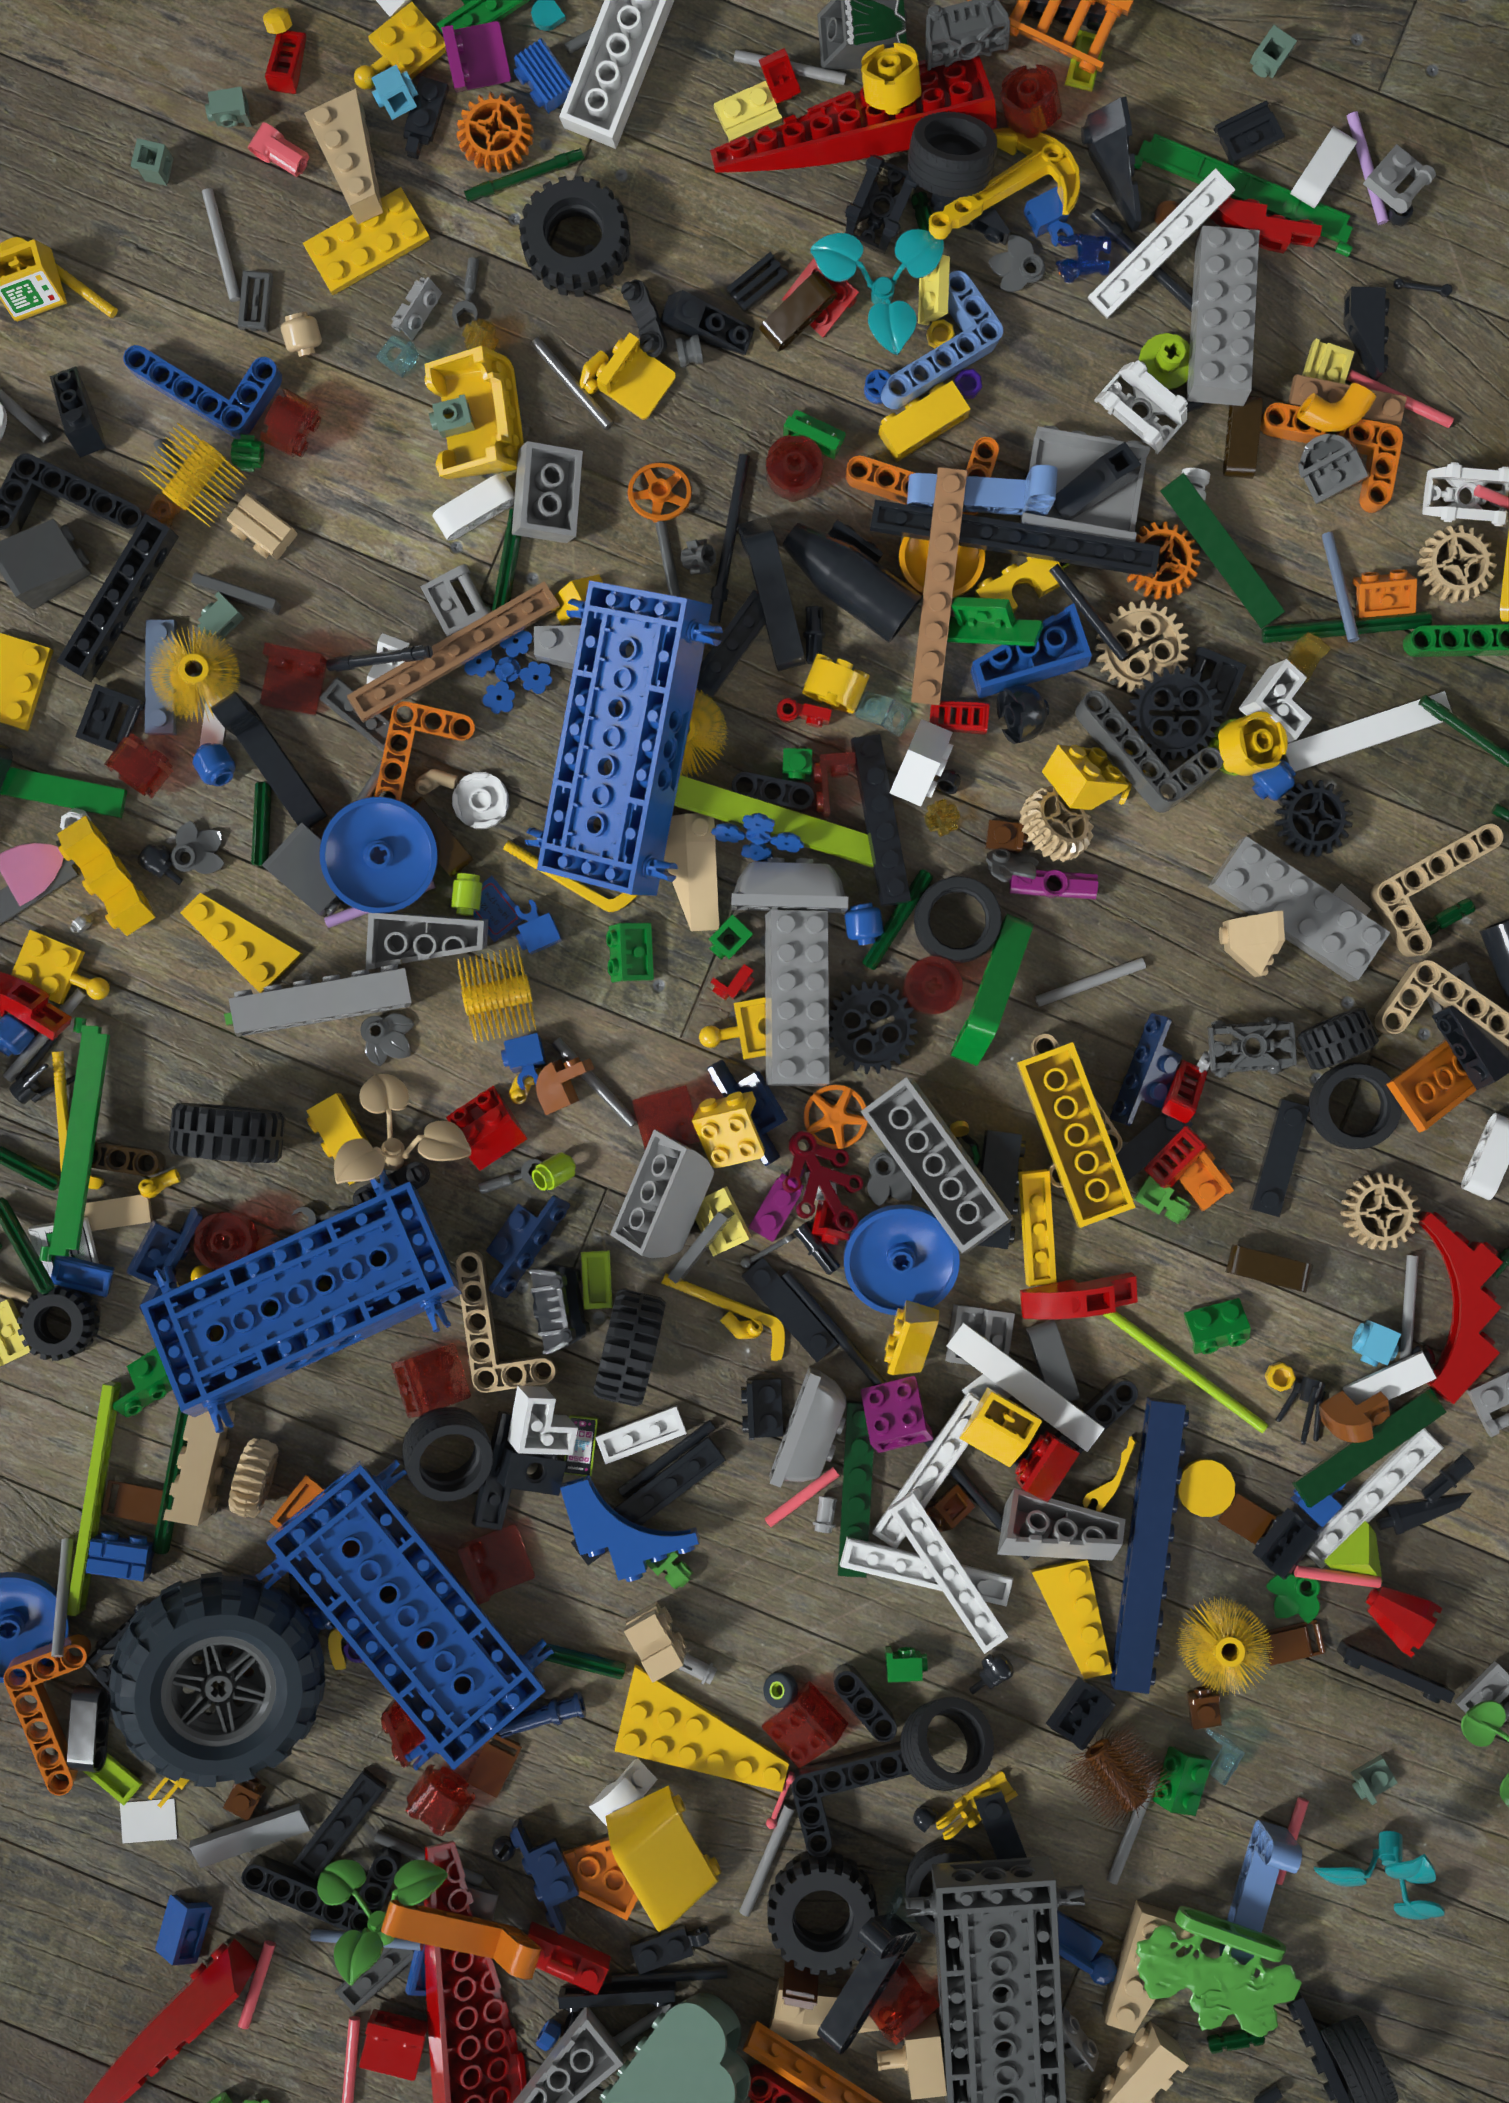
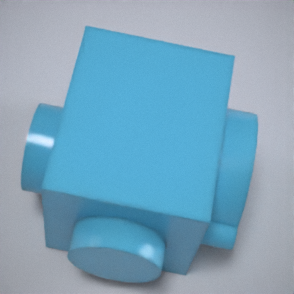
M394 65L372 77L376 90L372 91V94L380 108L385 106L392 120L417 107L413 97L417 96L418 92L407 70L401 73L398 66Z
M1366 1320V1323H1361L1355 1331L1352 1349H1354V1352L1362 1355L1360 1360L1377 1367L1380 1362L1388 1366L1389 1362L1393 1361L1398 1353L1399 1346L1397 1343L1401 1334Z

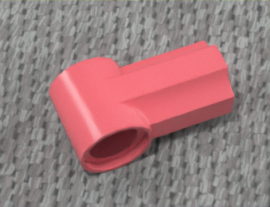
M265 122L261 124L248 145L250 152L266 163L273 162L296 177L303 174L307 167L308 153L286 140L277 129Z

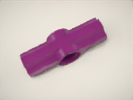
M1036 870L1035 879L1013 875L1009 880V894L1096 900L1098 891L1097 874ZM1049 877H1055L1060 881L1059 891L1054 892L1048 889L1046 881Z

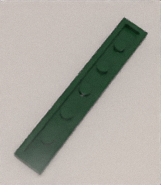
M1184 472L1160 490L1261 629L1285 612Z
M1426 1388L1390 1413V1416L1383 1423L1374 1425L1372 1427L1373 1438L1371 1440L1360 1443H1347L1294 1480L1292 1484L1306 1506L1312 1508L1447 1412L1432 1389Z

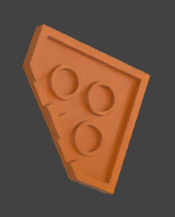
M609 1837L564 1851L565 1859L580 1890L577 1896L628 1920L638 1898L614 1858Z

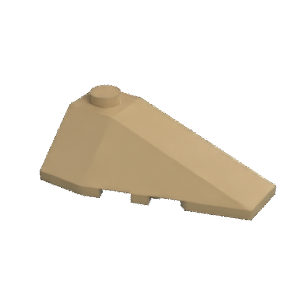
M700 813L672 816L664 861L676 863L678 869L667 870L668 873L677 876L672 883L690 930L713 931L719 929L715 835L711 833L712 829L715 828V818Z
M1283 911L1227 920L1223 922V927L1219 928L1220 944H1224V951L1254 977H1262L1268 974V966L1266 965L1273 964V954L1279 953L1285 941Z
M779 1977L769 2029L784 2039L792 2041L820 2038L817 2035V2031L843 1989L818 1984L817 2006L814 2005L813 2010L784 2005L785 1999H782L784 1977ZM879 1998L858 2033L887 2030L892 2004L891 1998Z

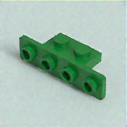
M955 597L951 605L955 617H950L947 642L1035 646L1041 634L1043 624L1040 620L1015 619L1009 599Z
M154 1348L127 1366L135 1390L114 1402L112 1406L115 1411L128 1418L140 1413L144 1407L155 1400L162 1399L168 1392L173 1390L157 1348Z

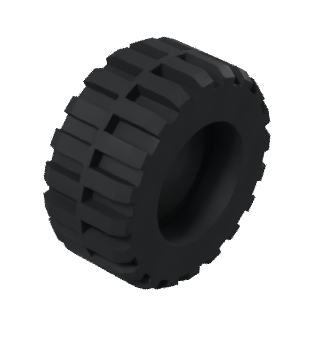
M577 175L574 176V180H567V176L558 177V183L552 185L551 181L543 184L544 191L540 193L536 190L530 196L532 204L527 203L522 211L524 218L520 220L519 224L520 241L528 267H531L534 277L537 280H543L544 286L552 291L557 287L559 294L568 296L569 291L575 292V297H583V291L591 290L593 295L600 292L599 286L602 284L606 287L610 286L614 282L613 275L620 276L624 270L623 262L628 261L630 233L627 215L624 213L623 205L619 198L614 199L613 191L607 186L601 189L599 181L591 178L588 183L584 181V176ZM580 216L597 223L601 228L602 238L597 247L590 253L580 257H567L557 253L550 247L549 235L560 221L569 217Z
M176 1103L172 1108L168 1147L171 1153L175 1155L193 1158L276 1163L282 1157L285 1117L282 1112L266 1109L214 1104Z
M627 1289L617 1291L593 1391L597 1398L630 1406H638L643 1403L666 1302L661 1297Z
M808 1852L802 1854L801 1861L797 1863L794 1859L786 1864V1871L780 1870L776 1875L775 1884L770 1887L769 1900L767 1902L768 1930L772 1934V1942L775 1948L781 1949V1956L787 1962L791 1959L794 1960L795 1968L803 1971L804 1967L810 1968V1974L819 1975L820 1970H827L828 1975L836 1974V1968L841 1966L845 1971L852 1967V1960L854 1958L860 1962L867 1947L857 1940L858 1934L870 1918L878 1916L873 1885L869 1883V1878L865 1871H859L857 1863L851 1859L847 1862L843 1861V1855L836 1852L833 1853V1857L826 1855L823 1857H810ZM819 1890L832 1891L842 1896L848 1902L850 1915L842 1927L828 1934H815L807 1931L797 1922L795 1908L799 1901L811 1892Z

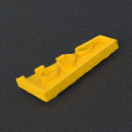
M199 893L180 912L259 993H263L264 987L271 986L303 955L203 893Z
M1078 1559L1032 1569L1031 1572L1083 1678L1088 1679L1111 1674L1112 1669L1088 1560Z

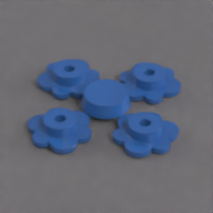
M524 629L500 643V646L506 649L509 657L501 658L495 663L494 659L491 658L492 652L489 649L465 664V672L471 676L477 674L479 677H484L487 671H492L495 668V674L501 681L495 686H487V694L482 699L483 704L491 708L494 714H499L501 710L503 712H510L513 709L512 700L515 698V693L509 690L506 682H513L520 676L521 680L524 681V689H532L535 694H542L546 686L552 683V678L549 676L550 667L545 663L538 665L537 662L532 661L529 663L528 668H523L520 671V665L514 657H517L519 653L526 654L529 650L527 645L531 644L533 639L531 633L524 631Z
M761 813L743 816V826L747 828L746 834L730 823L718 824L711 831L716 836L715 838L721 842L737 843L738 840H743L746 837L752 843L750 845H743L741 855L746 858H752L754 861H767V858L773 857L772 850L763 844L769 841L777 846V849L789 852H798L800 848L804 847L800 837L790 832L778 834L777 837L771 838L775 821Z

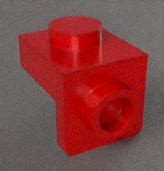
M785 48L759 59L761 69L775 103L789 100L801 92Z
M744 964L728 987L713 977L710 983L715 987L712 991L725 1001L728 997L734 1000L740 991L746 993L755 979L751 977L754 970Z
M818 1200L812 1234L822 1236L821 1241L829 1244L838 1245L839 1240H849L850 1234L837 1231L834 1228V1214L826 1200ZM840 1217L839 1222L845 1227L846 1219Z

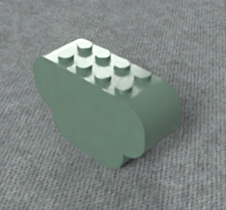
M709 1993L695 1994L673 2008L670 2007L666 2013L662 2012L653 2022L651 2027L655 2030L648 2038L644 2036L634 2049L637 2054L631 2061L627 2060L619 2069L617 2075L620 2078L613 2085H608L599 2097L602 2103H743L750 2091L751 2077L745 2061L736 2053L741 2041V2025L737 2015L720 1998Z

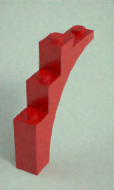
M1422 1211L1417 1217L1420 1220L1418 1224L1431 1237L1442 1255L1450 1278L1453 1298L1452 1322L1447 1343L1437 1364L1433 1368L1436 1379L1426 1384L1445 1401L1455 1404L1500 1353L1493 1347L1495 1341L1481 1330L1502 1307L1495 1302L1497 1299L1495 1294L1484 1286L1481 1288V1286L1503 1262L1496 1256L1498 1251L1489 1243L1484 1242L1482 1244L1472 1241L1467 1246L1469 1240L1458 1231L1453 1233L1447 1228L1448 1222L1435 1211L1433 1213Z

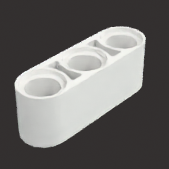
M1333 126L1290 194L1315 209L1358 141Z
M499 473L438 508L433 513V518L446 540L452 541L514 504L515 492L504 474Z
M1494 1113L1488 1120L1461 1183L1462 1189L1487 1200H1491L1496 1194L1509 1165V1118Z

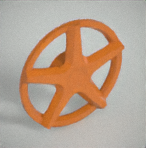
M652 463L640 468L632 476L628 485V500L633 509L639 515L655 523L670 520L682 514L689 507L692 496L691 484L687 476L679 468L667 463ZM651 468H668L675 471V473L665 480L657 478ZM641 473H644L649 484L648 489L633 492L634 482ZM681 478L684 480L687 488L685 499L671 491ZM651 499L652 514L640 508L635 500ZM664 502L680 506L674 512L661 515Z
M829 1085L819 1089L809 1098L804 1110V1124L807 1132L815 1137L819 1145L831 1149H842L851 1146L863 1135L868 1121L864 1116L851 1114L846 1111L851 1095L859 1102L862 1110L866 1108L861 1096L853 1089L842 1085ZM830 1090L843 1091L835 1105H831L820 1095ZM814 1101L824 1113V1117L810 1126L809 1110ZM844 1125H861L859 1132L851 1140L845 1142ZM830 1127L833 1130L836 1144L824 1142L814 1133Z

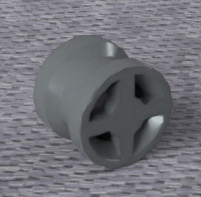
M698 334L692 335L687 340L682 338L675 339L681 368L693 362L697 365L703 364Z

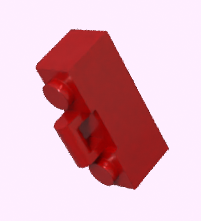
M532 1921L526 1935L541 1947L536 1968L598 1995L609 1970L611 1956L562 1934L558 1935L557 1932Z

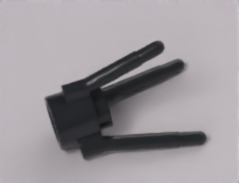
M58 1037L54 1040L50 1039L27 1068L15 1078L16 1082L9 1087L12 1095L20 1103L26 1104L29 1100L36 1103L43 1096L55 1091L54 1085L41 1091L38 1090L41 1088V1085L37 1078L48 1069L49 1065L47 1063L43 1064L32 1075L30 1073L52 1048ZM76 1075L66 1079V1086L75 1082Z
M1303 1377L1302 1383L1295 1382L1292 1393L1276 1417V1421L1281 1422L1297 1395L1301 1394L1299 1400L1308 1402L1300 1440L1302 1445H1305L1315 1405L1313 1440L1315 1442L1319 1440L1321 1427L1319 1404L1323 1403L1326 1393L1324 1391L1325 1383Z

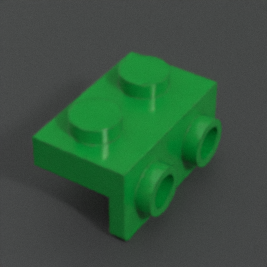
M1240 1298L1184 1312V1320L1193 1342L1192 1349L1194 1354H1211L1221 1347L1243 1345L1250 1339L1251 1327Z
M1169 1746L1162 1770H1165L1160 1773V1776H1164L1158 1780V1782H1162L1156 1786L1162 1785V1787L1155 1789L1158 1792L1154 1793L1156 1794L1154 1796L1157 1797H1153V1801L1170 1813L1196 1816L1213 1761L1206 1756L1184 1753L1176 1747Z

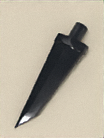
M1471 1493L1439 1498L1434 1503L1426 1500L1388 1506L1389 1516L1376 1519V1523L1380 1531L1393 1527L1396 1535H1399L1459 1509Z

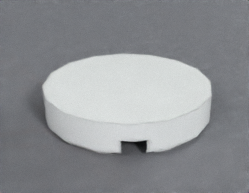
M474 772L464 776L459 781L460 783L452 794V806L456 816L465 825L474 829H489L498 825L505 818L509 809V794L506 786L496 776L487 772Z

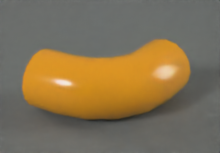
M1352 383L1344 397L1337 402L1330 403L1317 394L1312 393L1301 405L1297 418L1308 426L1323 432L1343 431L1357 424L1369 411L1377 397L1372 391L1357 383Z

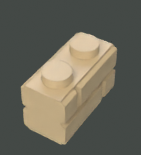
M248 493L245 494L238 503V506L227 517V521L233 526L230 531L243 542L248 538L255 543L253 549L265 559L270 555L275 560H278L285 552L287 546L297 536V532L289 524Z

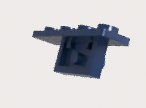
M1153 1013L1149 1015L1128 1072L1124 1077L1121 1090L1113 1105L1110 1115L1111 1120L1130 1126L1141 1101L1162 1109L1182 1058L1181 1054L1162 1046L1172 1019Z
M723 1060L707 1067L711 1081L719 1088L724 1098L734 1092H753L756 1103L750 1116L765 1149L764 1156L759 1160L765 1166H768L779 1159L780 1155L767 1132L784 1123L788 1118L769 1086H766V1081L760 1071L737 1083Z
M553 1195L538 1217L524 1206L517 1204L486 1249V1252L504 1265L489 1287L492 1293L507 1298L516 1289L519 1280L525 1271L531 1267L540 1249L549 1241L553 1230L564 1219L570 1203Z
M192 1207L180 1231L153 1220L127 1269L129 1275L151 1284L141 1304L162 1294L158 1281L154 1276L156 1270L160 1271L166 1279L164 1267L172 1266L173 1273L176 1275L175 1268L179 1260H184L190 1248L188 1243L193 1234L197 1235L203 1225V1215L199 1209Z
M519 1818L514 1821L512 1831L510 1832L512 1843L516 1849L519 1847L524 1856L522 1858L524 1870L527 1875L532 1874L536 1883L534 1891L537 1899L545 1903L548 1910L545 1914L550 1927H555L558 1935L565 1933L567 1923L558 1904L579 1895L580 1890L557 1838L533 1848Z

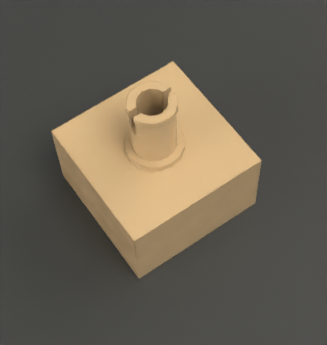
M936 2013L901 2017L904 2045H902V2049L877 2050L878 2071L905 2068L908 2074L912 2100L947 2096L941 2038Z

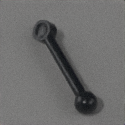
M1402 278L1395 279L1393 287L1397 290L1410 288L1438 292L1442 297H1447L1452 293V287L1449 284L1439 287L1404 282Z

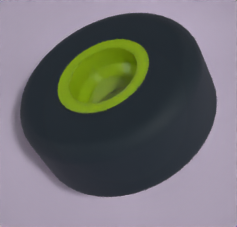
M773 1673L768 1676L764 1683V1697L772 1707H789L795 1702L798 1695L797 1682L789 1673ZM779 1685L782 1687L781 1695L777 1691Z

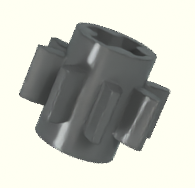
M707 539L687 541L688 548L681 551L683 566L690 570V575L710 573L709 566L716 562L714 548L707 544Z

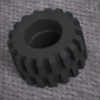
M1356 1008L1309 1027L1297 1037L1312 1070L1324 1069L1346 1061L1373 1048L1379 1042V1038L1365 1008Z
M59 1286L54 1287L47 1294L37 1292V1295L31 1296L27 1299L28 1304L22 1306L20 1311L24 1314L18 1317L17 1321L18 1324H22V1329H18L19 1336L24 1334L25 1340L22 1341L24 1347L30 1345L32 1347L29 1351L31 1354H41L40 1359H52V1361L66 1359L86 1350L85 1347L90 1346L94 1341L92 1336L98 1333L99 1329L95 1328V1324L100 1323L99 1316H94V1311L98 1310L96 1304L91 1306L89 1303L92 1298L89 1295L83 1296V1291ZM54 1306L64 1309L71 1319V1331L67 1338L63 1340L54 1337L47 1328L46 1318L48 1312Z

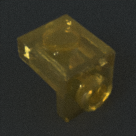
M1309 632L1294 643L1286 659L1307 677L1303 685L1309 681L1320 659L1328 654L1331 648L1319 637Z

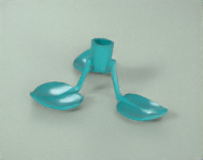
M912 229L906 231L898 238L895 245V256L902 264L898 267L893 278L879 277L875 281H872L864 264L858 261L863 254L864 248L856 237L847 233H834L818 240L811 247L810 252L819 270L830 280L836 282L846 281L854 276L856 266L859 267L867 281V287L872 289L871 301L874 305L868 314L870 331L885 349L898 355L913 335L917 317L914 309L904 301L892 303L895 290L894 285L897 284V280L905 268L914 278H923L931 274L942 258L944 250L943 239L934 238L926 230Z
M1382 1831L1379 1833V1849H1373V1857L1366 1871L1354 1867L1319 1868L1314 1866L1315 1872L1326 1881L1338 1886L1355 1887L1367 1884L1366 1878L1371 1877L1379 1858L1382 1860V1865L1385 1866V1873L1400 1881L1404 1903L1394 1904V1911L1399 1916L1412 1920H1424L1445 1915L1444 1908L1435 1902L1424 1900L1411 1901L1409 1899L1405 1880L1415 1884L1432 1883L1436 1880V1871L1425 1854L1416 1859L1402 1862L1403 1836L1398 1832Z

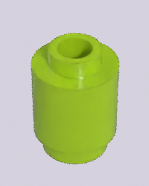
M457 874V880L453 882L451 908L457 909L456 914L473 916L474 911H480L482 883H480L479 875Z
M562 1152L541 1162L532 1171L535 1185L540 1190L545 1191L546 1189L552 1190L574 1177L575 1162L569 1155Z

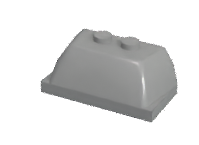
M767 858V862H752L747 865L737 880L734 893H732L731 906L732 910H800L846 913L848 897L845 896L841 879L829 864L813 863V859L807 858L796 859V863L785 862L784 858Z
M654 1129L610 1235L641 1256L648 1258L668 1257L680 1252L684 1247L714 1175V1170L708 1160L664 1132Z
M808 1367L769 1474L770 1484L781 1488L783 1481L801 1483L819 1478L825 1462H831L836 1448V1445L832 1443L835 1435L841 1434L846 1418L842 1417L846 1406V1395L836 1381L820 1370Z

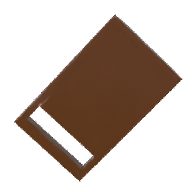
M108 1480L102 1514L157 1525L163 1490ZM113 1484L119 1485L114 1513L107 1512Z
M1235 1492L1231 1505L1220 1514L1218 1522L1256 1545L1271 1520L1276 1519V1517Z
M1314 1619L1309 1624L1301 1622L1266 1630L1262 1634L1264 1638L1268 1637V1639H1264L1269 1642L1264 1643L1268 1645L1265 1646V1649H1271L1266 1651H1273L1266 1652L1268 1653L1269 1665L1272 1666L1324 1654V1644L1317 1620ZM1309 1624H1313L1319 1649L1317 1652L1312 1651L1307 1629Z
M498 1732L492 1738L516 1749V1754L513 1755L490 1743V1738L485 1743L466 1783L495 1798L498 1797L522 1748L520 1743L508 1737L501 1738Z
M785 1960L782 1999H785L784 2005L813 2010L814 2005L817 2006L819 1975L810 1974V1968L804 1967L803 1971L795 1968L794 1960L789 1962Z

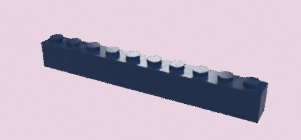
M1146 1398L1110 1683L1115 1690L1149 1694L1150 1685L1154 1686L1156 1680V1668H1153L1154 1656L1158 1657L1160 1641L1156 1639L1157 1629L1163 1625V1610H1160L1161 1599H1165L1167 1594V1582L1164 1581L1165 1570L1170 1568L1171 1554L1167 1553L1168 1543L1173 1541L1175 1530L1174 1524H1171L1172 1513H1176L1178 1508V1496L1175 1495L1176 1484H1180L1182 1477V1468L1178 1467L1179 1457L1184 1455L1186 1445L1185 1438H1182L1183 1427H1187L1189 1422V1410H1186V1405L1181 1401Z

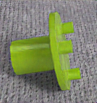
M1170 333L1158 334L1149 339L1142 347L1138 361H1142L1147 367V372L1168 390L1177 389L1188 381L1190 345L1179 335Z

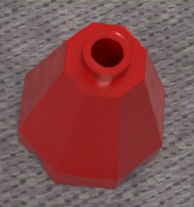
M1381 1586L1379 1590L1373 1588L1365 1600V1603L1369 1605L1367 1608L1369 1614L1397 1647L1411 1658L1415 1654L1411 1648L1414 1646L1420 1649L1438 1620L1433 1616L1434 1612L1436 1611L1440 1614L1443 1609L1430 1599Z

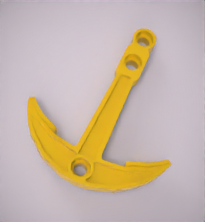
M1021 128L994 129L993 131L997 137V148L1011 155H1015L1018 149L1027 156L991 179L983 191L972 196L959 197L946 205L943 211L933 213L929 218V232L936 239H945L953 228L968 225L973 219L980 216L985 209L1048 174L1058 183L1057 192L1063 205L1062 215H1068L1074 208L1080 193L1079 167L1072 153L1057 139L1036 130Z

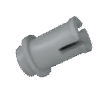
M819 1496L816 1521H813L815 1531L832 1533V1528L836 1526L833 1524L837 1498Z
M686 1653L684 1664L679 1670L701 1680L703 1685L704 1683L710 1685L717 1668L713 1667L714 1663L712 1662L709 1665Z

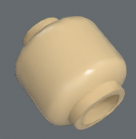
M307 312L286 316V322L281 325V333L287 351L292 353L298 352L299 357L315 354L314 348L318 347L322 342L316 318L308 316Z

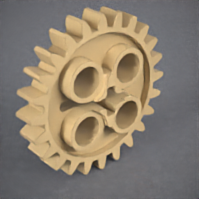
M1142 600L1137 609L1134 603L1130 602L1128 604V611L1120 606L1117 609L1118 616L1113 613L1108 616L1111 624L1105 622L1116 637L1122 636L1128 640L1129 648H1126L1128 653L1134 651L1138 645H1145L1158 635L1162 634L1164 636V639L1151 644L1145 652L1141 650L1127 660L1120 661L1099 634L1096 636L1098 640L1103 642L1095 646L1096 651L1102 652V655L1097 657L1096 662H1105L1100 672L1109 671L1111 675L1107 681L1110 682L1116 678L1119 680L1117 689L1126 684L1127 693L1129 694L1134 687L1143 690L1144 685L1141 679L1144 678L1152 681L1150 673L1152 671L1161 676L1162 667H1167L1169 673H1172L1173 666L1177 665L1181 673L1183 668L1178 663H1185L1188 659L1185 655L1181 654V652L1189 649L1188 645L1181 644V641L1185 640L1188 634H1179L1178 632L1184 624L1179 623L1175 625L1173 621L1177 615L1173 614L1167 617L1165 615L1167 612L1166 606L1160 612L1156 611V602L1150 608H1146V603ZM1141 623L1151 624L1154 633L1151 635L1143 633ZM1155 648H1164L1167 651L1168 658L1165 660L1159 659L1155 654ZM1130 662H1140L1143 672L1140 674L1134 673L1130 668Z

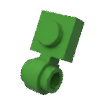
M1150 1175L1146 1177L1133 1200L1157 1215L1165 1207L1166 1213L1164 1216L1177 1224H1180L1181 1220L1185 1221L1190 1213L1189 1207L1191 1204L1178 1196L1174 1200H1170L1169 1198L1174 1190L1172 1188H1162Z
M677 1551L667 1553V1558L661 1561L651 1562L650 1559H647V1565L657 1576L665 1569L667 1570L665 1579L674 1589H677L679 1586L683 1588L691 1580L690 1576L693 1572L689 1566L682 1560L679 1563L673 1562L679 1556Z

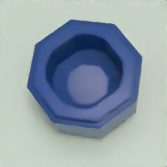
M1104 1953L1096 1954L1091 1961L1094 1971L1090 1976L1094 1983L1105 1986L1115 1980L1117 1968L1110 1955Z
M552 2018L549 2019L536 2039V2046L544 2051L550 2050L560 2037L561 2024Z

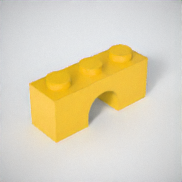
M1027 557L1028 561L1018 566L1017 563H1014L1002 571L1003 575L995 580L989 577L980 582L973 597L1009 599L1014 613L1018 605L1012 596V588L1019 584H1027L1041 598L1060 587L1049 570L1056 564H1059L1060 567L1061 565L1056 561Z

